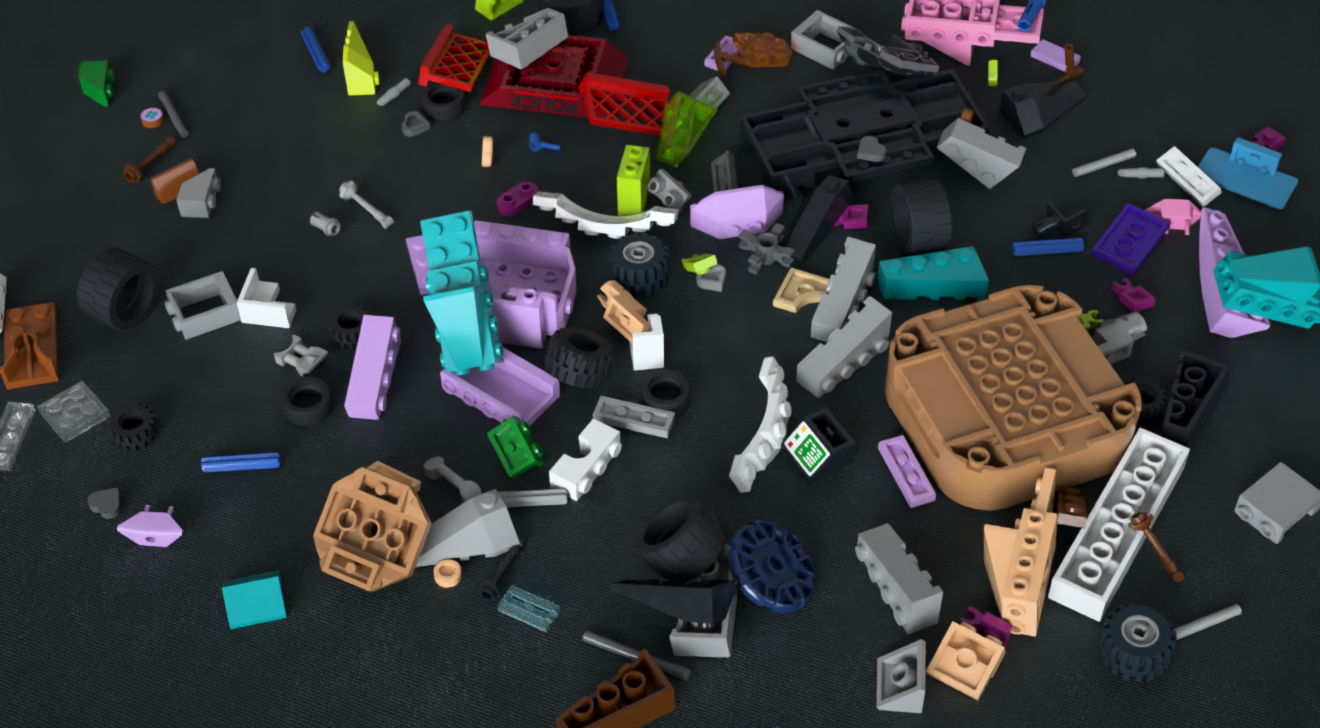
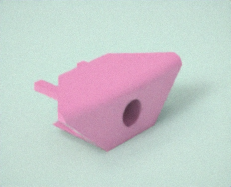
M1163 199L1145 209V211L1170 222L1169 229L1185 230V235H1189V227L1201 218V211L1189 200Z

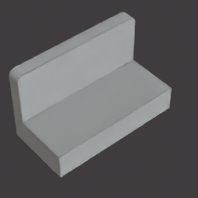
M718 76L701 83L678 109L683 111L691 107L700 121L707 119L730 93Z

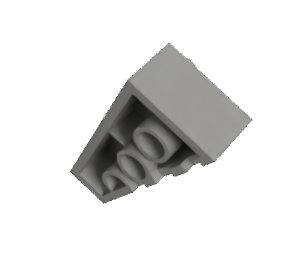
M847 237L845 255L840 254L835 275L831 274L826 294L822 295L811 324L812 338L826 342L830 333L836 327L841 330L848 323V316L854 310L859 313V304H864L868 294L867 288L868 286H873L876 278V273L873 272L875 244Z
M871 296L864 301L866 306L859 313L854 310L848 316L849 321L841 330L836 327L830 333L825 345L820 343L797 365L796 382L817 398L826 392H831L843 379H848L855 370L867 365L871 358L878 353H883L888 348L892 312Z
M887 523L859 533L858 543L855 547L856 555L861 562L864 561L871 581L878 584L883 601L886 604H890L893 609L897 624L899 626L902 625L907 634L938 624L943 591L939 586L933 587L929 581H932V578L926 570H919L918 559L914 554H906L905 543L893 528Z
M725 544V548L720 553L718 559L706 571L701 573L696 580H737V588L726 619L716 622L715 626L710 628H700L697 623L685 622L679 619L676 628L672 630L669 636L674 656L730 658L739 581L737 578H733L730 571L728 552L731 550L729 544Z

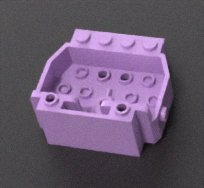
M475 220L474 226L481 261L484 262L489 273L488 286L494 299V306L492 307L494 316L498 320L499 330L497 333L499 341L504 344L542 349L547 335L552 336L556 330L566 328L577 293L576 273L570 252L569 233Z

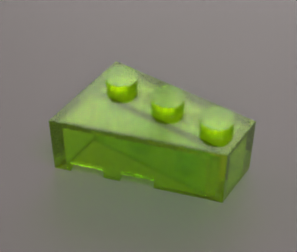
M678 91L666 104L655 159L676 168L689 154L718 109Z

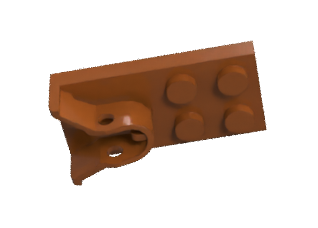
M55 302L4 310V365L0 367V373L7 390L59 381L57 307Z

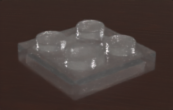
M83 381L37 406L42 417L65 443L111 417L109 410Z

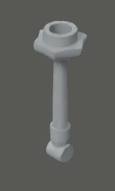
M352 180L341 185L339 197L343 198V200L355 199L385 229L394 223L390 216L386 217L383 212L377 210L357 194L358 185Z

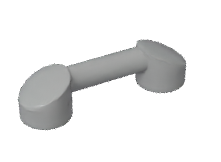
M433 457L424 463L425 476L433 480L444 477L460 490L462 504L470 498L482 494L478 484L473 481H465L444 464L442 457Z

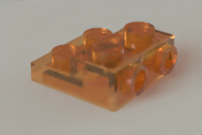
M769 32L734 33L732 39L749 67L788 66L793 53L784 39L775 38L773 33Z

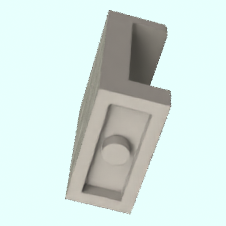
M1280 462L1239 496L1234 511L1242 520L1247 521L1259 530L1263 536L1278 544L1282 540L1284 533L1307 513L1312 516L1319 510L1320 490Z

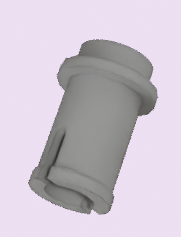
M318 211L314 214L319 218L314 215L311 216V225L323 230L327 236H335L339 233L341 225L336 218H329Z

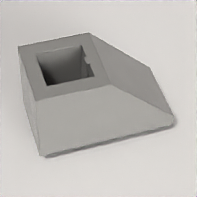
M209 168L181 184L177 196L181 217L209 218L211 209L215 208L216 193L221 188V181L216 176L215 168Z

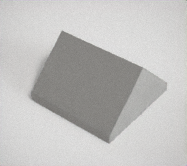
M920 639L877 658L876 708L884 711L922 713L925 696L926 641Z

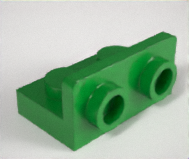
M515 417L509 418L487 433L507 474L512 479H515L534 465L539 467L545 465L542 459L544 453L541 447L536 442H533L530 436L532 434L530 426L526 421H520Z

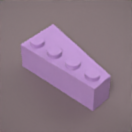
M363 316L344 405L349 417L379 420L381 412L385 411L386 394L390 387L392 373L401 345L400 328L396 326L394 317Z

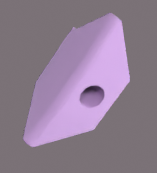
M146 505L144 511L139 512L117 527L118 532L137 544L145 546L167 547L182 536L183 533L180 526L171 517L174 509L172 506H169L167 513L149 512L151 506Z

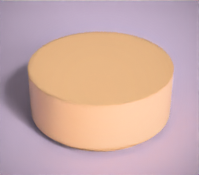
M451 559L438 562L434 567L436 583L447 588L457 585L462 578L460 564Z

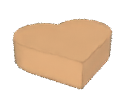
M483 136L482 167H491L493 138Z

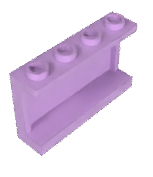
M503 348V362L495 363V369L480 371L479 367L470 368V374L456 376L454 371L446 373V369L440 372L442 388L448 394L456 395L467 405L476 407L487 417L494 418L501 423L511 417H515L520 421H526L530 426L560 397L559 380L505 348Z

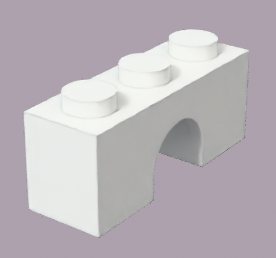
M592 419L579 435L580 453L586 455V457L577 459L563 454L549 471L550 488L566 489L567 497L578 501L583 493L586 494L590 490L593 481L598 475L600 476L604 473L608 462L613 457L618 456L622 447L620 431L595 419Z

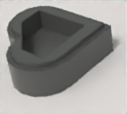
M408 112L405 115V121L401 125L402 133L408 137L416 136L429 130L430 123L420 112Z
M865 136L861 139L857 159L874 162L885 159L886 148L878 143L877 138Z
M118 487L96 491L88 497L87 502L90 510L100 513L105 519H113L121 512V498Z

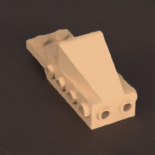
M1045 468L1043 478H1037L1035 494L1038 495L1036 499H1032L1031 509L1024 508L1021 519L1016 518L1014 529L988 524L984 526V564L1000 617L1012 625V634L1036 636L1056 549L1057 513H1052L1055 504L1056 469Z

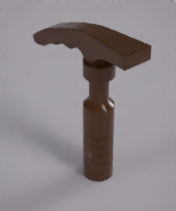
M716 41L714 60L723 78H725L727 71L724 69L722 62L727 60L734 61L735 64L760 69L761 60L740 55H728L727 52L721 51L720 42Z
M1072 44L1064 46L1065 65L1067 66L1066 74L1052 82L1071 81L1084 73V69L1079 65L1075 68L1073 67L1074 47Z

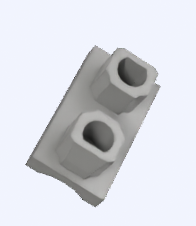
M659 169L646 187L652 194L654 193L659 197L667 208L678 209V214L682 212L685 203L692 196L684 188V184L681 181H676L664 169Z

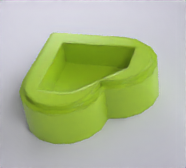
M998 60L988 61V85L998 86Z

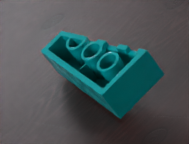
M974 246L879 261L877 282L884 299L916 300L917 296H925L930 298V300H939L940 297H954V300H965V297H976L977 301L986 300L989 279Z

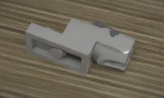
M1138 312L1118 316V318L1102 321L1100 327L1095 330L1093 341L1111 365L1130 357L1134 341L1146 335L1143 331L1147 330V325Z

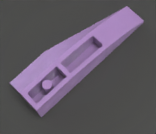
M1203 207L1200 220L1199 263L1202 296L1210 332L1234 338L1268 329L1270 327L1268 318L1223 307L1213 269L1229 251L1244 254L1225 213Z

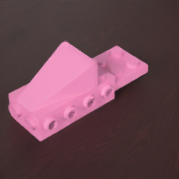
M909 0V3L905 5L906 17L902 18L901 30H905V39L923 41L957 61L970 65L974 45L994 47L995 40L1039 43L1044 8H1041L1031 29L1023 32L1018 29L1017 25L1019 24L1017 22L1026 7L1000 5V0Z

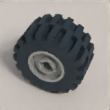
M634 233L632 236H623V239H618L615 241V245H611L608 252L610 280L617 281L630 294H635V296L643 294L648 296L651 295V292L656 293L660 291V288L666 286V281H669L670 261L669 249L664 241L658 240V237L654 235L648 236L645 233L642 235Z
M1134 602L1127 603V607L1123 605L1117 606L1116 611L1112 610L1108 614L1107 619H1105L1099 642V653L1101 658L1105 657L1104 664L1106 667L1113 666L1112 673L1116 676L1121 672L1123 673L1122 679L1128 681L1130 676L1135 677V682H1141L1143 677L1150 681L1154 679V675L1161 676L1164 669L1167 670L1176 645L1177 634L1176 631H1173V622L1167 621L1168 616L1164 612L1158 613L1157 607L1152 605L1149 608L1146 607V603L1141 602L1137 606Z

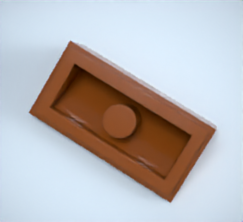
M191 158L150 178L155 196L162 204L176 199L181 184L198 175L199 172Z

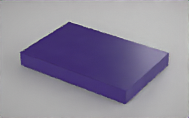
M1127 203L1091 249V255L1134 276L1168 231L1170 222Z

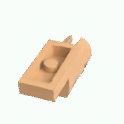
M611 280L606 282L600 288L606 296L602 294L597 295L603 307L606 308L603 318L632 343L633 333L648 332L650 323L644 319L647 309L634 299L628 290L617 281Z

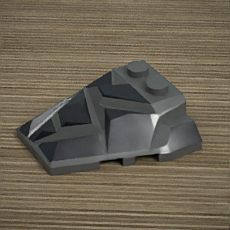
M838 26L837 33L841 41L847 45L846 51L860 65H870L903 77H908L911 74L928 76L938 72L939 66L932 58L927 57V51L921 53L923 47L915 40L905 39V36L892 34L889 45L883 46L877 44L857 29Z

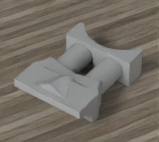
M292 335L293 342L291 346L285 351L274 353L275 361L281 366H284L286 363L296 367L299 374L303 377L305 374H309L328 355V351L320 347L311 346L308 348L302 344L300 337ZM298 353L303 357L299 358L295 354Z

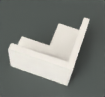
M256 268L250 269L237 301L242 323L290 328L296 313L295 303L275 301L280 290L279 284L259 281Z
M647 315V322L650 323L648 332L632 334V343L629 341L634 371L664 368V334L660 315Z

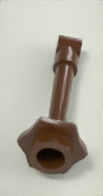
M168 136L165 142L161 143L138 166L125 164V169L123 170L125 179L130 183L135 182L139 184L142 178L141 170L161 154L168 151V149H172L175 139Z
M1144 510L1134 513L1129 518L1131 522L1128 526L1133 531L1137 530L1145 533L1162 560L1163 566L1167 572H1170V577L1175 582H1181L1184 579L1183 573L1177 569L1174 560L1169 557L1149 528L1153 515L1149 512L1145 513Z

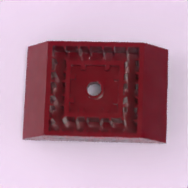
M568 35L557 46H554L523 69L495 58L480 100V105L588 117L584 94H579L578 89L586 73L590 72L624 78L629 58L607 39ZM592 96L598 102L602 100L600 97ZM606 102L603 104L611 113L614 111ZM595 110L596 117L606 118L601 112Z

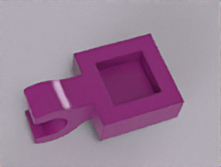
M968 607L966 616L973 620H967L964 617L960 618L959 625L961 622H965L979 630V635L985 638L987 635L997 638L1003 643V647L1009 642L1012 625L989 612L983 615L977 609Z

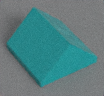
M280 570L224 581L222 591L230 629L287 618Z

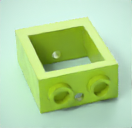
M626 145L617 175L618 216L640 214L645 210L650 192L646 189L650 182L649 147Z

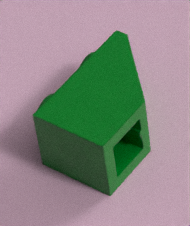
M108 60L81 62L79 80L83 93L102 106H109V99L113 97L112 82H115V73L113 69H110Z

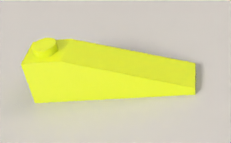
M349 21L345 38L346 44H344L343 66L348 95L375 94L376 85H379V72L374 71L373 61L354 21Z

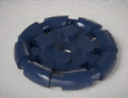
M756 520L751 521L748 525L744 524L739 527L729 543L731 550L728 552V562L733 578H737L741 584L739 589L757 606L761 607L764 605L768 607V611L774 613H792L796 608L804 607L814 592L812 583L815 581V570L810 555H806L802 548V542L785 527L779 528L776 526V523L770 521ZM770 561H773L777 565L778 570L772 567ZM748 571H750L752 577L754 578L753 580H751L749 575L747 574Z

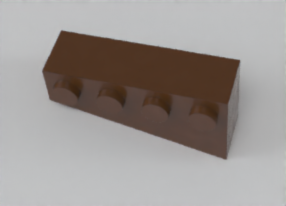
M645 648L638 653L636 660L630 664L627 662L619 668V673L608 682L606 680L601 682L597 686V690L590 696L582 697L556 718L557 728H639L675 710L674 688Z

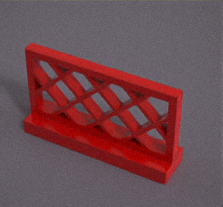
M445 24L421 64L418 84L427 87L429 82L433 81L471 92L490 58L488 42L453 33L454 26ZM471 68L473 69V71H469V72H467V71L465 70V69H471ZM453 71H459L460 73H458V74H453L452 72H453ZM466 79L469 83L460 80Z
M590 72L586 73L578 86L579 94H584L589 123L592 125L673 137L675 134L667 97L670 94L669 86ZM592 96L600 97L602 100L598 102ZM614 100H619L622 104L618 105ZM605 102L614 109L612 113L603 106ZM634 103L641 104L643 107L639 109ZM627 106L635 114L631 116L623 108ZM655 107L662 108V112L660 113ZM647 109L655 118L652 120L643 111ZM595 110L601 112L606 118L596 117ZM617 113L620 114L626 120V122L620 121L614 115H616ZM640 117L647 125L640 124L635 118ZM656 121H661L666 128H661Z

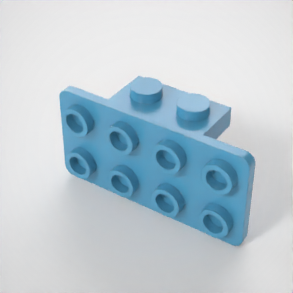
M1238 137L1234 142L1231 154L1216 148H1209L1198 166L1219 187L1277 209L1285 207L1298 183L1297 178L1277 171L1282 153Z

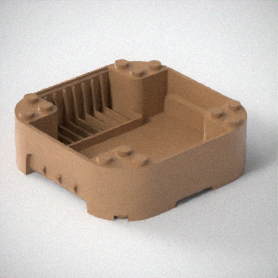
M1017 286L989 294V298L960 308L946 312L942 308L913 317L896 330V335L890 343L885 383L887 402L939 489L947 497L961 505L973 509L993 511L1035 499L1038 495L1035 494L1037 478H1043L1045 468L1056 469L1055 492L1058 489L1063 490L1067 487L1103 477L1115 471L1133 440L1141 411L1140 392L1135 383L1124 385L1081 324L1082 308L1072 298L1060 291L1055 295L1050 291H1043L1044 286Z

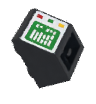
M825 407L804 417L782 442L781 448L807 482L811 483L853 463L856 442L829 409Z

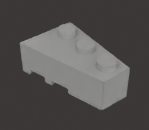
M547 8L523 18L524 22L512 26L511 23L505 25V30L494 34L490 31L486 33L490 56L519 69L527 67L531 62L543 56L544 53L568 37L564 14Z
M957 118L944 129L937 148L964 170L991 189L1020 167L1026 151L1025 147L1020 145L1018 148L1005 142L1006 139L1000 136L998 139L985 134L984 129Z

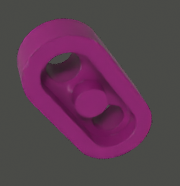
M522 182L499 196L497 199L498 212L504 216H513L532 205L533 196L538 192L537 185L532 182Z

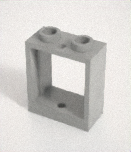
M816 10L792 31L791 49L834 70L850 56L846 51L847 45L841 41L837 33L838 26L854 27ZM821 33L841 44L833 50L813 39Z
M223 271L166 290L168 301L164 303L169 316L174 314L175 317L172 318L174 327L177 332L182 331L185 340L241 320L237 299ZM220 295L224 303L223 306L184 319L180 308Z

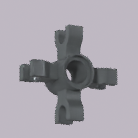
M776 223L770 233H761L757 237L750 231L742 230L739 234V239H742L739 243V248L755 252L749 258V262L752 264L748 268V272L757 275L762 265H770L775 261H778L787 268L792 266L794 259L791 257L795 253V249L778 245L784 240V235H781V233L784 231L785 226Z

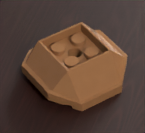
M365 467L357 469L354 473L334 483L313 535L320 558L321 570L372 592L411 577L432 525L414 487ZM376 523L378 531L377 534L373 537L371 529L372 526Z

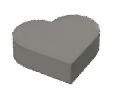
M714 265L710 267L709 272L696 275V284L700 288L722 292L726 280V269L723 266Z

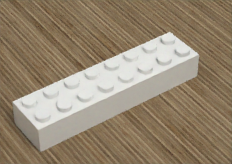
M1139 428L1089 514L1085 528H1081L1055 573L1048 595L1049 599L1094 620L1101 621L1147 537L1143 531H1133L1128 526L1131 522L1129 518L1140 510H1144L1145 513L1149 512L1153 515V520L1149 526L1150 529L1152 528L1184 470L1190 451L1189 448Z

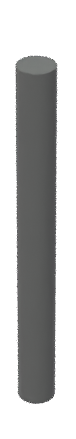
M588 630L583 635V641L631 660H636L638 653L641 652ZM651 655L662 672L686 681L688 680L691 670Z

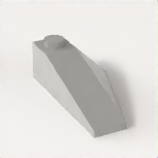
M494 489L470 498L432 523L416 567L434 565L442 560L460 558V561L469 560V556L485 554V557H494L507 552L513 545H519L520 542L507 507L497 490Z

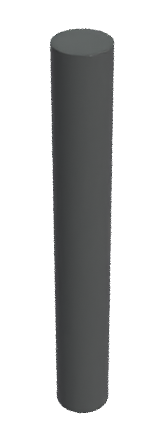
M160 91L158 97L180 137H187L189 132L166 91Z

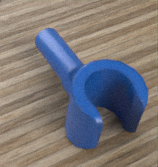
M531 133L529 135V148L532 151H539L541 148L560 151L561 145L541 141V136L538 133Z

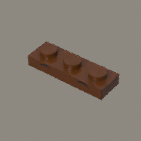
M1070 487L1064 488V490H1057V524L1085 528L1087 513L1084 493H1080V490Z

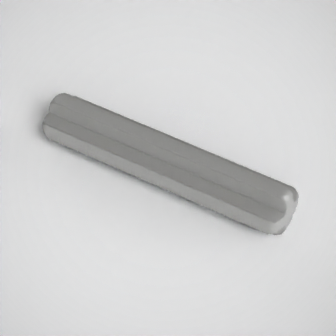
M566 489L498 492L506 507L567 504Z

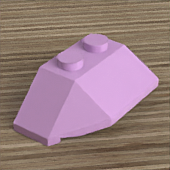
M765 185L718 191L702 199L698 204L695 203L690 206V225L718 239L737 237L743 229L750 231L752 234L763 233L783 213L784 194Z

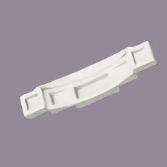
M538 191L533 196V205L540 206L539 209L546 211L556 208L555 218H562L563 222L575 223L578 220V230L584 231L587 235L605 233L610 238H622V236L629 232V227L635 232H646V230L653 226L654 221H656L657 225L670 226L671 223L674 224L678 219V209L655 206L640 214L610 216L584 209L570 201L563 194Z
M774 357L764 358L759 374L760 380L768 390V403L763 421L743 453L735 455L729 477L740 493L750 492L756 473L766 469V466L779 453L781 444L786 438L787 423L791 416V406L785 400L788 396V390L786 385L782 383L784 371Z

